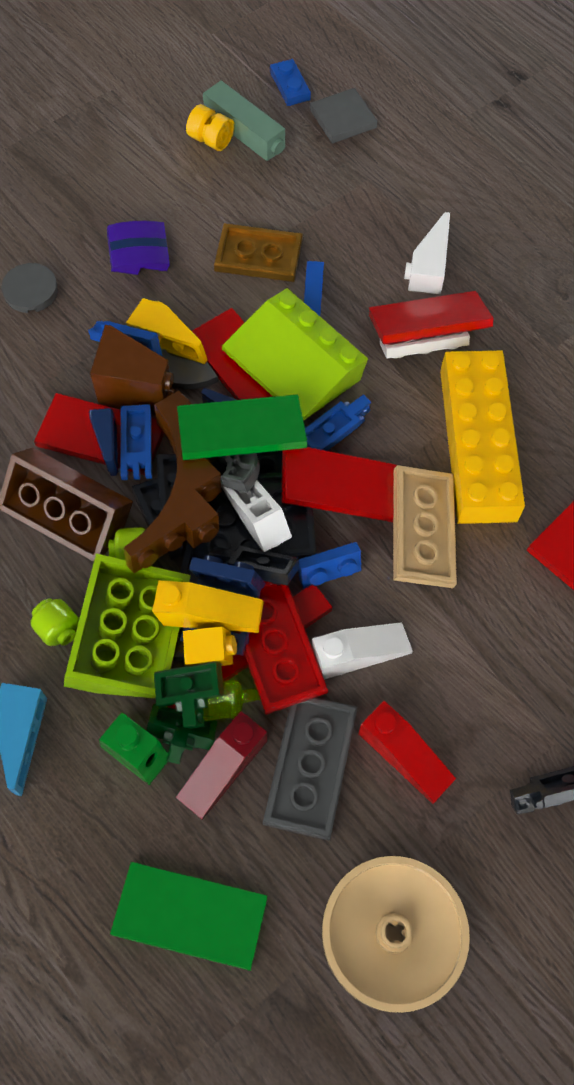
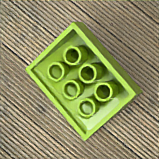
M288 288L268 299L222 345V350L273 397L298 394L303 421L361 380L368 360L363 353Z
M96 553L65 673L64 687L97 694L156 698L154 672L171 669L180 628L163 626L152 612L158 580L189 582L191 575L153 566L142 568L133 573L126 565V560Z

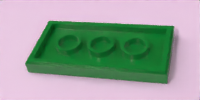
M298 394L177 406L183 460L307 448V437Z
M131 862L110 935L251 971L268 896Z

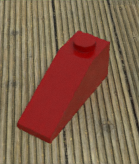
M383 701L361 724L358 735L432 804L456 780L454 775L410 723L386 701Z

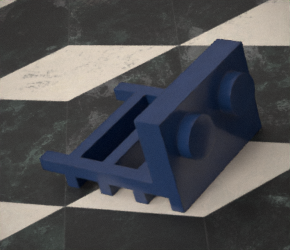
M205 555L204 559L192 557L189 570L198 578L197 584L259 599L265 582L252 565L243 562H235L234 566L223 564L224 561L222 559ZM183 628V631L195 630L198 628ZM182 632L181 639H180V641H182V642H183V632ZM231 632V635H234L236 642H238L236 654L243 656L245 646L249 643V632H241V634Z

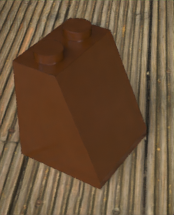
M111 325L104 326L90 372L98 404L116 409H121V406L151 405L152 415H156L154 404L176 392V389H172L174 374L169 370L168 360Z

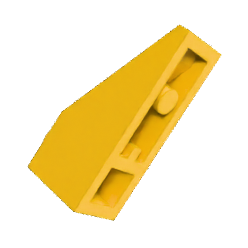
M143 298L126 321L127 326L157 333L161 350L165 349L168 353L206 364L207 357L202 342L164 303Z
M158 580L152 612L163 626L198 629L222 626L229 631L259 633L264 602L262 599L191 582Z

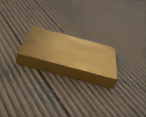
M224 223L214 263V271L294 282L303 234Z

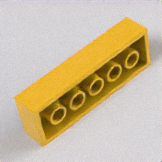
M503 350L445 352L440 373L451 472L454 474L457 524L518 522L524 510L525 502Z

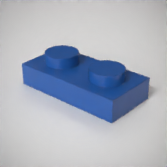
M293 59L270 65V74L287 106L310 100L311 92Z
M357 542L299 559L298 575L303 589L310 585H321L324 582L362 571L361 550Z

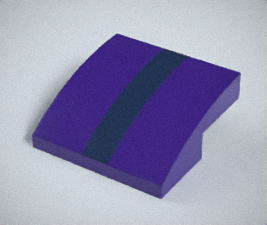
M128 221L107 226L111 272L138 275L141 268L159 271L168 270L170 261L164 222Z

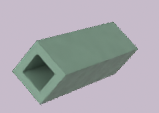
M219 81L203 93L204 105L215 110L216 114L221 113L233 119V136L263 159L269 161L285 149V128L223 81Z

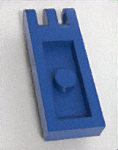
M151 405L121 406V480H128V469H133L134 480H140V469H145L146 479L153 478Z

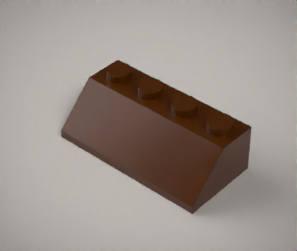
M33 447L11 455L0 492L1 511L93 562L96 553L106 554L109 550V540H114L116 531L125 527L133 504L132 500Z

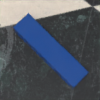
M307 261L304 303L320 316L324 262Z

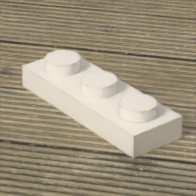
M465 331L390 344H382L380 340V346L387 359L402 358L407 355L428 354L431 351L453 350L458 347L468 346L470 335Z

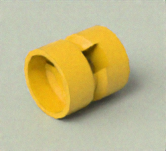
M203 104L196 105L188 117L186 133L189 137L199 142H205L207 146L217 151H222L231 141L234 133V121L221 113L216 114L215 110Z

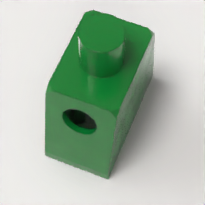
M121 713L99 739L102 749L148 785L153 782L168 763L166 761L168 753L160 741L124 713ZM154 754L153 759L146 765L148 758Z

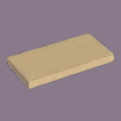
M400 465L395 467L393 517L394 581L454 588L457 585L454 474Z

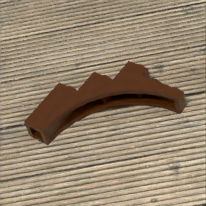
M180 391L154 404L157 425L169 439L176 455L177 473L170 497L159 516L141 535L123 548L126 565L133 573L142 568L150 567L159 557L169 551L178 549L186 540L195 548L201 543L211 541L219 532L218 513L207 503L215 499L221 492V473L211 464L219 457L183 460L177 406L190 405L192 403Z

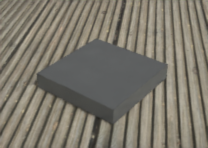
M355 88L310 103V111L331 143L377 128V119Z

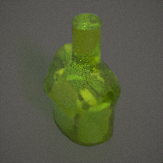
M236 680L223 681L224 697L207 699L208 708H203L204 721L223 718L234 719L242 711L243 703L260 700L256 687L242 690L241 684Z

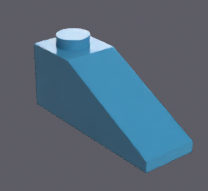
M1 683L0 754L7 788L15 795L22 796L47 697L38 688Z

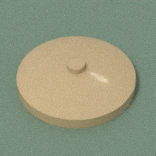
M385 856L371 859L348 872L333 890L326 905L322 923L323 948L333 975L351 996L361 1003L380 1011L394 1013L411 1012L435 1003L447 994L457 982L468 956L470 942L469 924L464 906L457 892L435 869L418 860L407 857Z

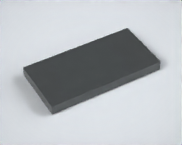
M316 697L290 706L263 825L330 841L358 707Z

